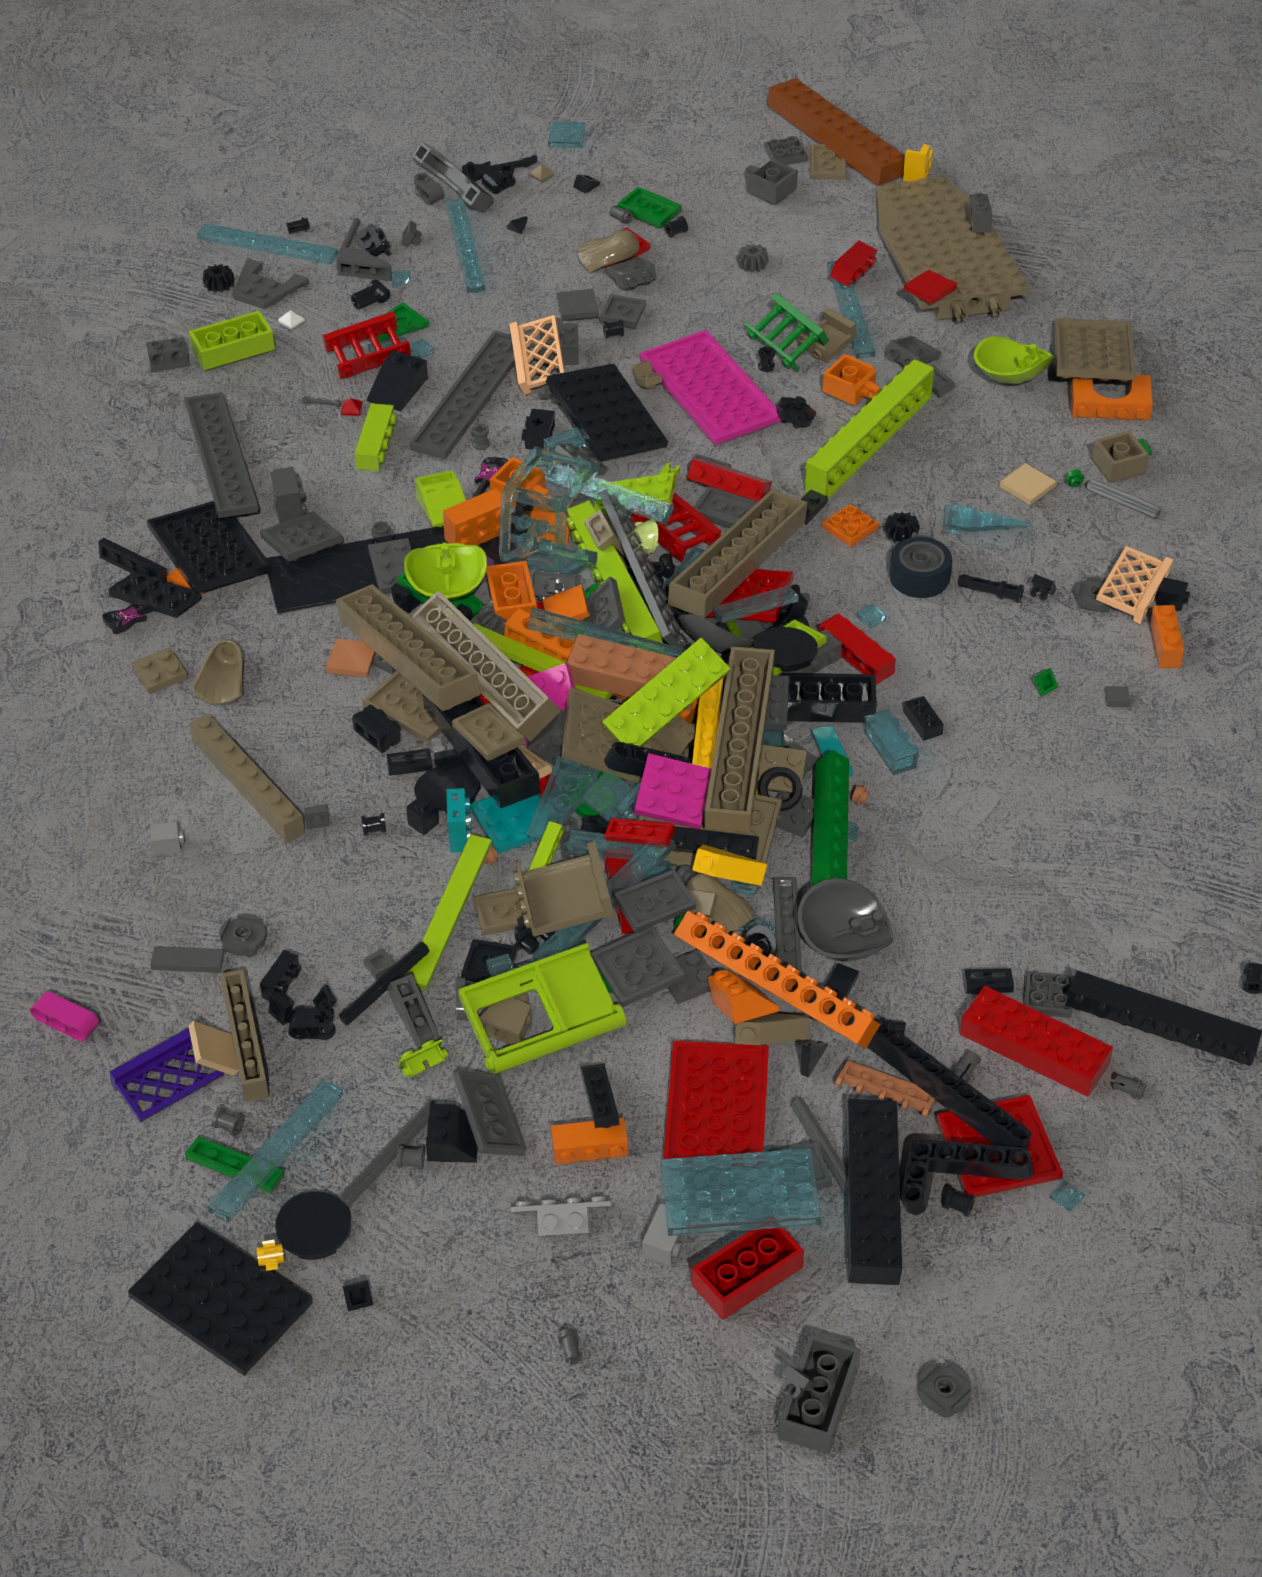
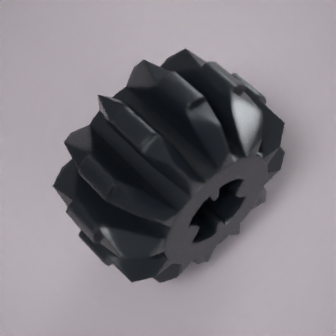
M214 264V266H208L207 269L203 270L202 280L208 291H213L214 293L220 291L222 293L223 290L228 291L229 287H233L234 274L229 266Z
M903 511L899 514L894 512L893 515L888 516L885 524V533L888 539H893L894 543L911 538L913 532L918 534L920 528L919 521H917L916 516H911L910 512L907 514L903 513Z

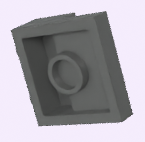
M639 257L606 267L607 275L613 277L616 281V286L624 290L633 289L638 284H648L657 278L654 264Z
M914 336L891 340L886 355L894 362L902 363L905 367L914 359L928 364L932 360L939 359L941 351Z

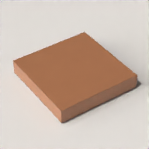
M336 638L326 666V673L368 678L376 652L363 641Z

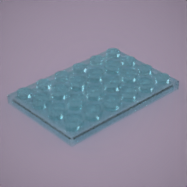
M811 1148L662 1159L668 1236L821 1225V1212Z

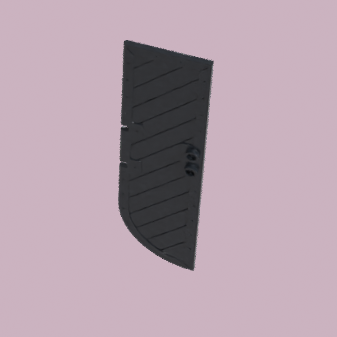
M515 512L509 513V532L476 545L484 550L487 557L494 560V565L512 562L509 554ZM444 526L339 544L319 550L315 554L300 557L296 561L289 562L282 555L266 558L271 564V571L267 572L277 614L336 603V599L372 584L378 588L368 545L408 538L412 551L430 545L448 543L444 536Z

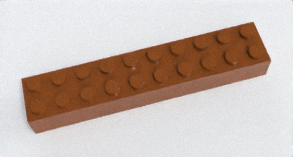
M792 78L769 87L767 106L814 140L824 144L828 150L835 152V155L839 158H844L846 163L879 186L903 177L905 160L903 153L847 115L843 110L833 105V103L823 98L799 79Z

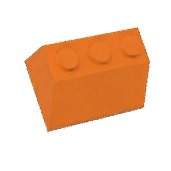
M527 561L487 566L486 575L495 614L508 620L520 608L537 617V604Z
M717 971L713 976L708 977L713 1004L734 1024L780 1011L779 1006L760 989L731 971Z

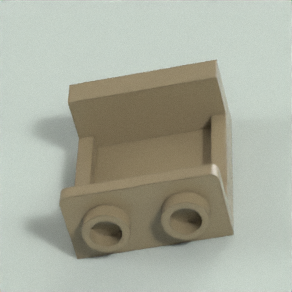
M829 307L823 311L824 319L818 326L824 330L830 341L825 345L819 341L814 342L806 350L816 359H820L825 363H828L857 337L856 323ZM801 333L798 336L799 346L809 337V333L806 335Z
M600 509L588 518L585 524L597 547L603 551L612 544L628 570L631 568V565L612 522Z

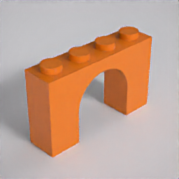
M1136 375L1135 380H1130L1129 394L1117 399L1106 398L1096 393L1093 389L1092 378L1081 379L1080 377H1072V417L1131 420L1151 419L1153 403L1150 375Z

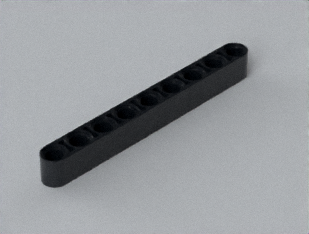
M876 1021L880 1026L868 1045L872 1052L994 1145L1029 1149L1032 1133L1026 1126L889 1023Z

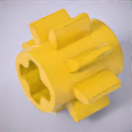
M275 1239L262 1241L263 1247L256 1248L259 1266H266V1271L279 1269L278 1264L285 1263L282 1244L275 1245Z

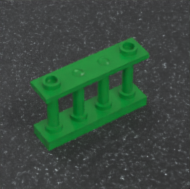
M775 293L771 297L775 304L774 308L755 327L746 321L744 323L748 330L746 333L753 341L757 339L765 347L773 348L775 355L781 359L786 368H792L798 372L800 369L795 360L814 342L819 341L825 345L830 340L822 328L779 294ZM778 314H785V318L766 337L760 333ZM795 322L797 328L776 346L772 341L790 323L793 324ZM802 332L809 333V337L790 355L784 352Z

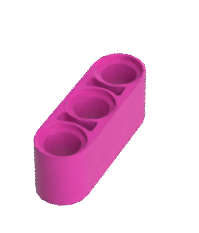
M48 991L30 1008V1013L36 1020L81 1042L85 1041L99 1025L98 1018L92 1012Z

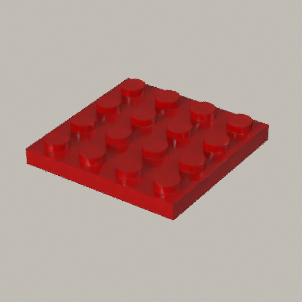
M756 569L705 618L720 617L723 619H742L744 621L776 622L788 594V589L794 579L793 572Z
M1030 1095L994 1103L1031 1131L1032 1135L1028 1151L1031 1154L1034 1165L1033 1175L1026 1180L958 1175L965 1195L969 1197L971 1195L979 1197L1062 1179L1063 1171ZM951 1111L937 1114L936 1121L944 1141L994 1145Z

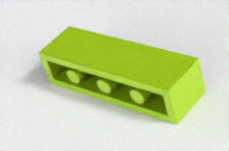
M370 404L354 453L356 469L379 471L381 463H385V451L389 450V438L393 437V425L397 424V414L394 413V405Z

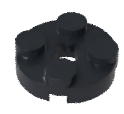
M800 396L796 398L781 397L777 407V414L787 423L789 420L795 422L794 426L809 427L816 416V411L806 404V400Z

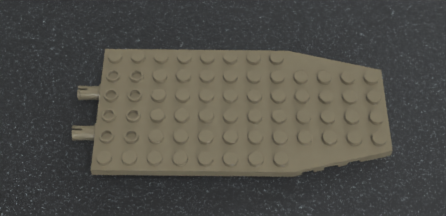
M937 176L931 179L902 181L900 183H887L877 186L879 233L906 283L927 270H931L957 283L955 291L933 304L914 296L921 310L932 308L938 320L956 317L958 321H961V318L965 321L968 315L992 312L995 316L998 313L1000 316L1004 313V310L1010 309L1012 296L1029 294V286L993 225L991 226V232H972L968 214L969 197L949 179Z

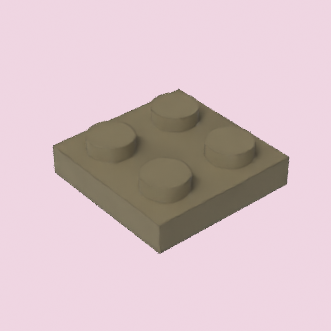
M170 647L131 662L133 671L149 694L188 679L186 670Z
M763 745L757 789L760 790V781L764 774L777 767H785L794 771L802 784L807 751ZM775 777L769 783L768 791L793 794L794 784L787 777Z

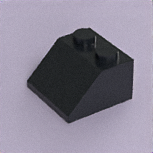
M430 1104L426 1138L428 1161L477 1163L478 1146L466 1112L455 1104Z

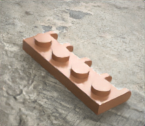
M849 1060L835 1083L839 1087H841L842 1083L855 1087L856 1093L859 1094L864 1090L879 1096L878 1100L885 1101V1099L897 1101V1103L902 1104L901 1109L914 1108L922 1111V1116L926 1118L936 1103L934 1098L914 1083Z

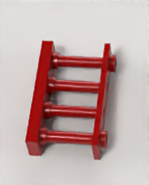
M393 311L322 335L326 352L334 351L340 364H337L340 380L382 366L392 350L411 355L409 341L401 343L395 332L398 327L396 315ZM388 333L393 346L383 349L377 336ZM370 338L375 352L365 355L359 342ZM352 345L358 358L347 361L341 348Z
M675 492L672 505L645 510L639 504L633 503L632 521L634 523H643L654 520L658 526V543L681 562L685 561L688 548L703 542L710 547L721 537L722 531ZM663 511L671 514L660 520L653 517V515ZM677 521L684 525L672 531L665 527ZM688 532L696 535V537L684 542L678 538Z

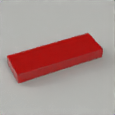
M611 818L604 837L606 841L669 847L676 828L674 824Z

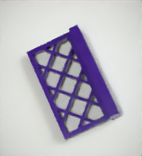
M189 1028L110 1071L112 1086L115 1090L119 1091L140 1122L224 1076V1072L215 1070L210 1075L200 1074L202 1067L200 1064H198L196 1073L183 1071L185 1062L197 1064L194 1057L187 1056L188 1051L193 1048ZM171 1060L182 1061L179 1070L166 1068L167 1063ZM151 1071L161 1073L158 1082L145 1080L146 1075ZM164 1074L177 1075L175 1085L162 1083ZM181 1076L193 1078V1084L189 1087L179 1086ZM130 1083L140 1084L137 1094L127 1092L124 1086ZM144 1085L157 1087L154 1097L141 1095ZM160 1088L173 1090L172 1096L168 1099L158 1098ZM139 1100L152 1102L151 1108L141 1113L137 1107Z

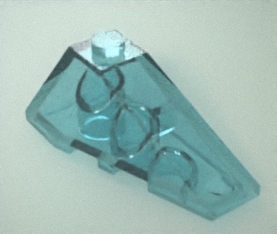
M954 503L944 506L943 528L949 529L948 533L960 535V532L1030 526L1031 523Z
M558 756L526 836L541 841L549 821L563 826L591 794L600 771Z

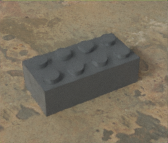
M810 1334L798 1370L817 1382L811 1392L804 1390L802 1397L798 1400L792 1397L796 1391L795 1385H792L779 1421V1440L830 1454L859 1368L861 1349Z

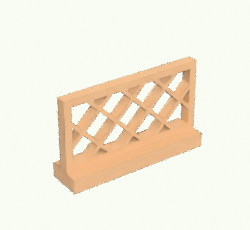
M555 315L518 325L517 322L510 323L518 384L524 395L532 393L531 388L547 384V376L551 375L550 372L554 367L560 369V373L565 372ZM552 323V327L548 331L542 329L546 324ZM534 329L535 331L531 336L525 335V330ZM539 332L545 334L541 341L535 339ZM549 337L555 339L551 346L545 344ZM532 342L537 344L533 351L527 349ZM542 347L547 349L543 356L537 354ZM552 352L557 354L553 361L547 359ZM534 357L539 359L535 366L529 364ZM544 362L550 364L545 371L539 369ZM536 372L542 375L538 380L532 381V377Z
M1126 546L1097 594L1096 600L1134 615L1133 621L1141 624L1160 590L1163 578H1167L1173 559L1165 557L1164 561H1161ZM1126 555L1135 557L1136 560L1129 561ZM1145 564H1152L1157 567L1148 569ZM1140 565L1142 570L1135 571L1132 567ZM1127 567L1129 572L1121 573L1119 568ZM1146 575L1148 578L1146 581H1140L1138 576ZM1133 578L1135 582L1127 583L1125 579ZM1120 580L1122 585L1114 586L1112 581ZM1139 588L1141 593L1134 594L1131 589ZM1126 590L1128 595L1120 596L1118 591ZM1112 592L1115 597L1110 598L1103 594ZM1132 600L1134 607L1125 604L1124 601Z

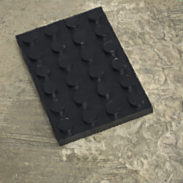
M615 364L547 376V384L599 461L667 447L668 440Z
M214 501L147 520V527L195 593L205 592L271 571V564L235 516L218 518Z
M198 1222L128 1290V1295L131 1299L243 1376L250 1371L313 1303L310 1296L274 1272L266 1271L265 1266H259L256 1260Z

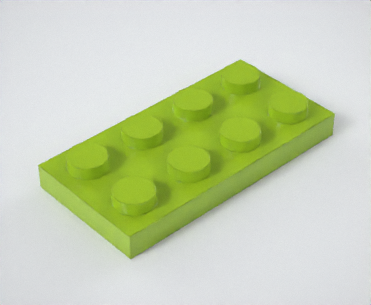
M675 472L601 483L598 487L594 510L598 512L601 509L605 515L608 514L599 495V492L604 489L611 495L614 493L619 499L620 505L624 504L629 511H632L633 503L639 504L644 509L672 505L677 480Z

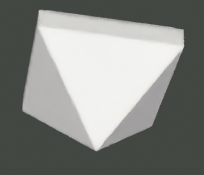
M290 310L278 321L289 329H293L303 323L305 319Z

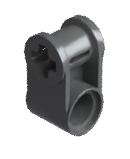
M418 173L414 176L416 183L415 194L427 205L444 198L445 194L442 186L427 173Z

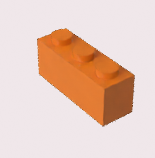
M1153 606L1150 625L1159 668H1181L1184 647L1175 606Z
M624 1117L619 1118L620 1125L609 1128H595L593 1121L551 1126L555 1164H570L579 1161H595L597 1159L628 1156V1138Z

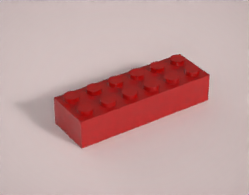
M987 986L983 987L962 1016L961 1036L1089 1097L1111 1062L1113 1046Z

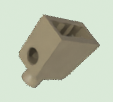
M526 993L489 1006L479 1017L488 1037L509 1045L524 1041L532 1020L531 1005L528 1004L530 998Z

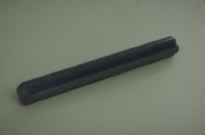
M423 942L418 943L339 1014L341 1022L349 1025L387 991L390 982L400 979L429 953V947Z

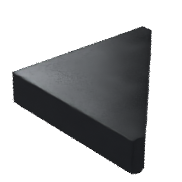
M818 1041V1043H809L808 1046L802 1045L801 1075L809 1078L828 1047L827 1043Z

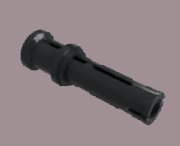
M962 574L960 580V587L992 593L1000 599L1005 597L1020 603L1023 597L1024 585L1022 584L1017 586L1008 584L1004 580L995 582Z

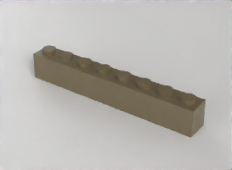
M209 714L189 723L192 741L285 843L305 833L303 815Z

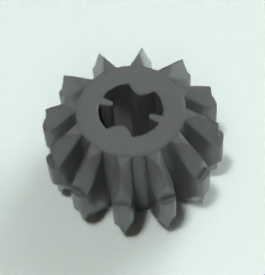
M746 244V247H741L740 251H738L737 260L740 268L744 269L745 272H760V269H765L768 264L769 256L766 248L761 245Z
M491 600L484 604L477 612L478 621L481 622V626L504 635L507 620L495 614Z

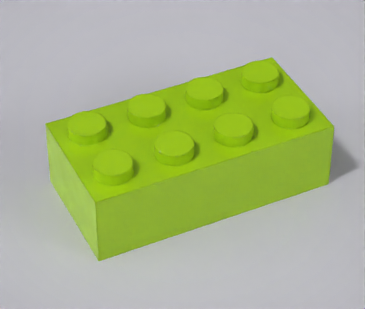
M260 310L188 331L191 350L204 371L275 350L273 331Z

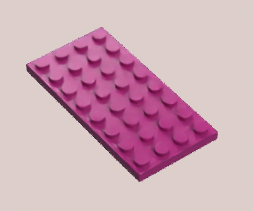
M707 330L640 353V360L642 362H651L653 372L661 374L663 381L661 384L714 445L783 421L777 414L776 406Z

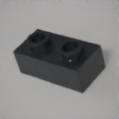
M924 696L904 703V714L923 741L943 735L944 724Z
M285 950L282 951L260 982L263 999L270 1001V995L277 991L283 996L287 993L290 983L300 973L298 955Z

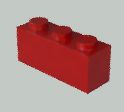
M858 240L835 261L830 277L847 287L854 282L857 283L861 275H865L870 267L873 268L877 261L875 256L878 250Z

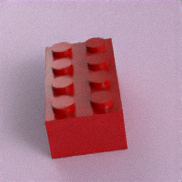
M772 1216L692 1267L691 1285L715 1313L724 1320L801 1270L804 1266V1250Z

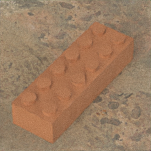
M578 634L567 664L570 665L574 684L630 698L673 662L676 657ZM694 703L684 711L691 713Z

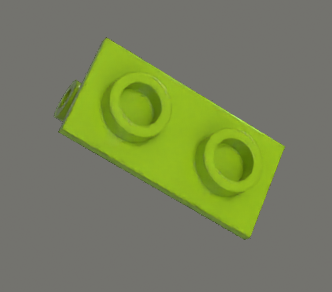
M441 1039L437 1042L430 1040L421 1046L422 1049L416 1052L410 1050L400 1056L401 1059L398 1062L397 1068L403 1066L402 1073L404 1077L409 1076L412 1078L426 1071L423 1064L424 1061L427 1062L429 1068L444 1062L445 1058L448 1057V1053L445 1049H440L443 1040Z

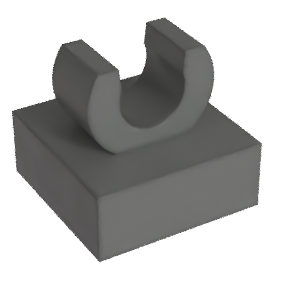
M410 220L402 232V245L408 247L410 242L415 245L420 243L422 233L416 230L417 223Z
M788 1365L783 1375L789 1379L783 1382L781 1389L787 1392L790 1386L795 1385L796 1391L792 1397L798 1400L802 1397L804 1390L811 1392L817 1382L797 1368Z

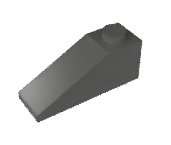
M342 247L337 258L338 275L392 281L391 264L361 249Z
M410 974L390 982L387 991L417 1048H420L430 1040H440L413 975Z

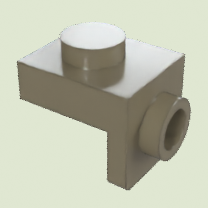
M645 361L632 367L636 384L645 387V389L655 388L656 384L663 382L661 374L653 372L650 361Z

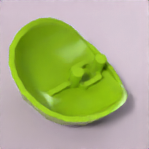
M990 336L983 339L974 351L975 362L984 374L997 382L1020 384L1033 380L1048 367L1055 357L1049 352L1037 348L1036 344H1021L1001 336Z
M442 543L417 548L410 551L404 561L406 577L420 595L429 599L434 593L439 591L449 601L467 597L473 593L483 580L487 567V557L481 547L458 543Z

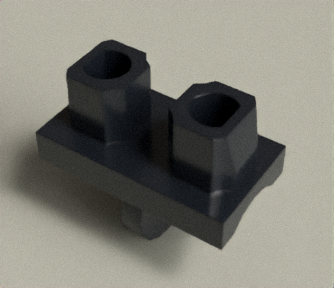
M520 916L517 919L519 926L515 928L517 934H515L516 943L513 946H517L518 951L523 949L531 955L539 948L540 943L536 940L538 937H541L548 943L555 938L556 931L533 937L531 928H526L524 918Z

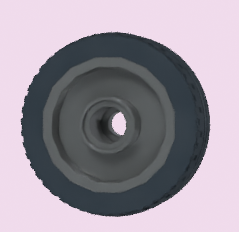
M919 536L902 540L895 546L890 558L889 573L891 583L897 591L909 597L930 598L937 596L945 591L951 579V552L945 544L929 537Z

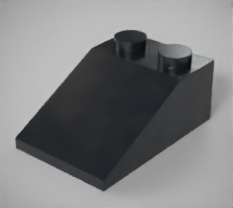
M392 350L379 370L367 397V402L394 405V410L401 412L428 379L427 360Z

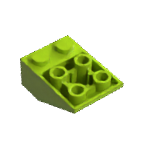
M453 470L414 478L417 501L433 527L444 526L443 510L466 501L460 482Z

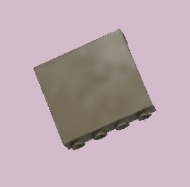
M595 841L587 843L589 855L522 872L520 863L516 862L518 872H514V877L521 900V908L523 914H525L523 918L526 928H531L533 937L615 915Z

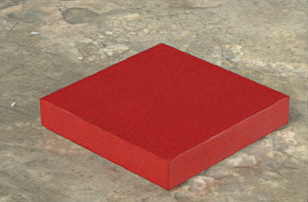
M931 270L925 271L904 284L905 291L930 304L937 302L957 289V283Z

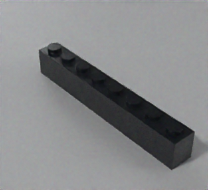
M1078 970L1076 971L1066 1002V1006L1075 1010L1084 1011L1099 1018H1105L1121 1025L1139 1029L1145 1033H1151L1251 1066L1262 1034V1030Z

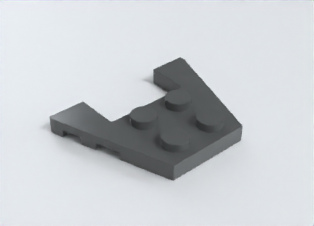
M247 259L233 291V299L265 310L283 300L284 295L297 292L298 287L302 285L303 287L308 286L309 278L294 273L285 284L276 282L273 279H267L258 275L263 269L261 262Z

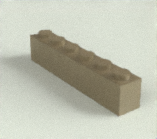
M244 970L222 973L220 978L244 1100L249 1102L268 1098L266 1077Z

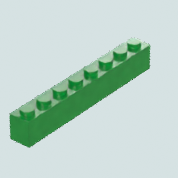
M834 750L828 752L815 763L812 887L827 879H847L849 759Z

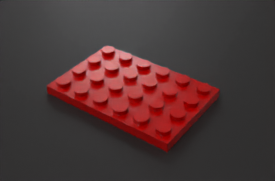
M673 1041L663 1165L703 1167L705 1164L712 1163L729 1169L762 1170L769 1046Z

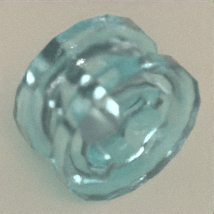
M848 821V831L850 833L848 834V843H854L858 839L859 827L856 823Z

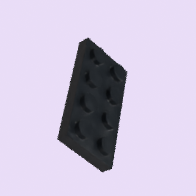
M139 571L132 572L109 588V596L172 617L177 616L200 600V592L195 593L188 587L167 582Z

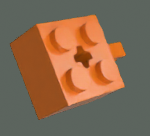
M843 354L823 373L822 392L855 406L863 397L872 399L880 393V387L876 385L877 371L872 365Z
M511 457L490 478V490L497 488L512 507L516 508L518 491L526 490L529 498H532L535 502L546 504L550 500V493L546 489L545 473L542 469L514 457Z

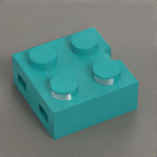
M464 788L446 789L450 853L463 852L468 838L472 834V830L467 829V827H471V812H466L470 811V797H465Z

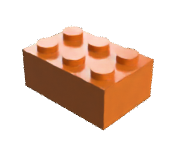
M497 488L443 510L444 536L448 544L479 545L510 531L509 503Z

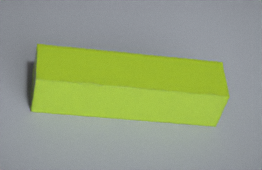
M549 821L529 870L551 864L565 831L561 824Z

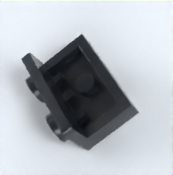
M372 223L355 236L361 250L373 256L378 255L381 251H384L388 256L392 254L389 249L391 245L385 238V233L380 227L376 228Z

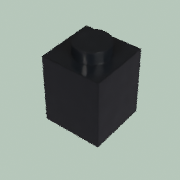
M1164 577L1159 590L1157 606L1174 605L1175 610L1181 611L1183 604H1188L1189 601L1188 583Z
M419 796L406 806L408 825L423 836L439 824L438 805L425 796Z

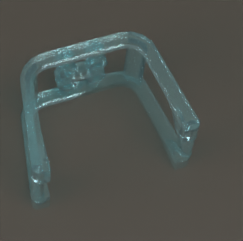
M534 447L508 480L503 490L499 556L501 561L504 563L527 561V566L567 574H577L597 563V552L578 548L575 551L566 549L567 509L572 501L599 473V464ZM554 461L577 466L576 474L578 478L561 498L518 487L534 467L550 466ZM512 501L556 512L555 526L550 525L545 519L536 520L525 514L521 517L511 515ZM511 523L515 524L519 531H524L525 529H528V531L520 535L511 533ZM546 532L555 534V544H553V541L539 538V536ZM510 541H511V542H514V543H515V546L517 547L516 549H514V550L511 551V552H510ZM546 552L555 555L554 565L525 558L533 553L542 554ZM565 557L576 560L567 566L565 565Z

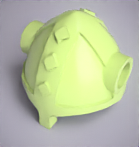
M649 520L643 523H634L636 525L634 532H637L643 541L640 543L641 546L646 549L648 554L654 553L656 546H659L656 522Z

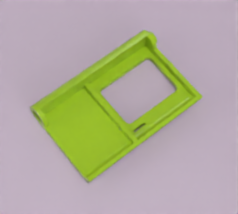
M588 943L458 989L461 1004L485 1055V1066L488 1071H492L494 1074L626 1026L624 1011L619 1004H613L591 957ZM536 991L553 1026V1030L500 1050L493 1049L477 1011L521 994Z

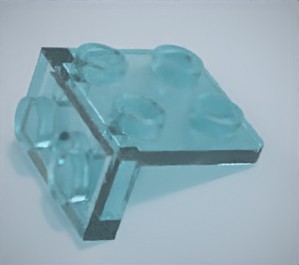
M607 770L583 795L582 801L609 823L611 818L628 819L633 812L632 808L636 805L641 781L632 789L614 773Z

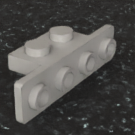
M592 1197V1202L582 1203L581 1198L566 1199L567 1204H557L556 1200H542L541 1205L531 1206V1201L516 1202V1207H511V1212H537L538 1236L589 1233L587 1209L612 1207V1201H607V1197Z

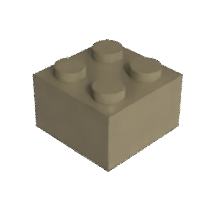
M1131 431L1094 441L1092 459L1110 483L1146 473L1149 454Z

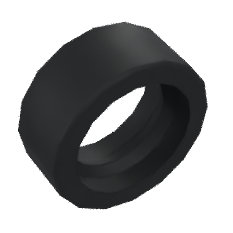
M773 768L765 773L761 779L760 793L762 796L770 797L768 785L771 780L779 776L789 778L794 784V793L789 800L782 802L781 811L790 810L798 804L802 797L803 788L800 778L789 768Z

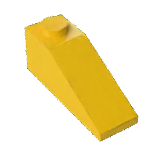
M703 844L697 850L692 870L713 877L762 886L768 863Z

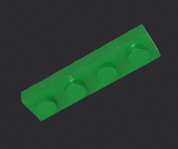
M199 1136L185 1152L186 1160L271 1194L284 1178V1170Z

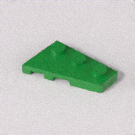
M403 302L386 312L393 311L396 315L398 329L395 332L397 336L429 327V321ZM388 333L377 336L379 342L390 339Z

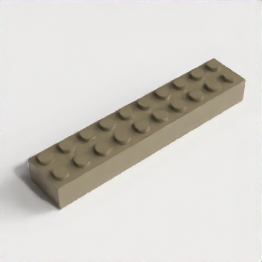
M773 489L769 491L669 583L668 605L705 618L805 523L807 502Z
M373 584L336 599L340 621L442 711L452 709L458 704L470 701L472 698L481 695L477 673Z
M439 591L434 593L411 616L477 673L480 693L529 742L561 712L546 694Z
M731 647L728 665L731 670L726 677L705 807V829L750 833L775 668V650Z

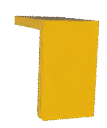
M923 144L920 152L906 150L903 181L909 182L927 178L933 161V150H930V145Z

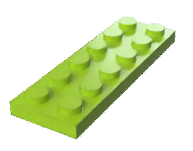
M700 638L605 718L602 724L618 742L643 746L727 675L731 668Z

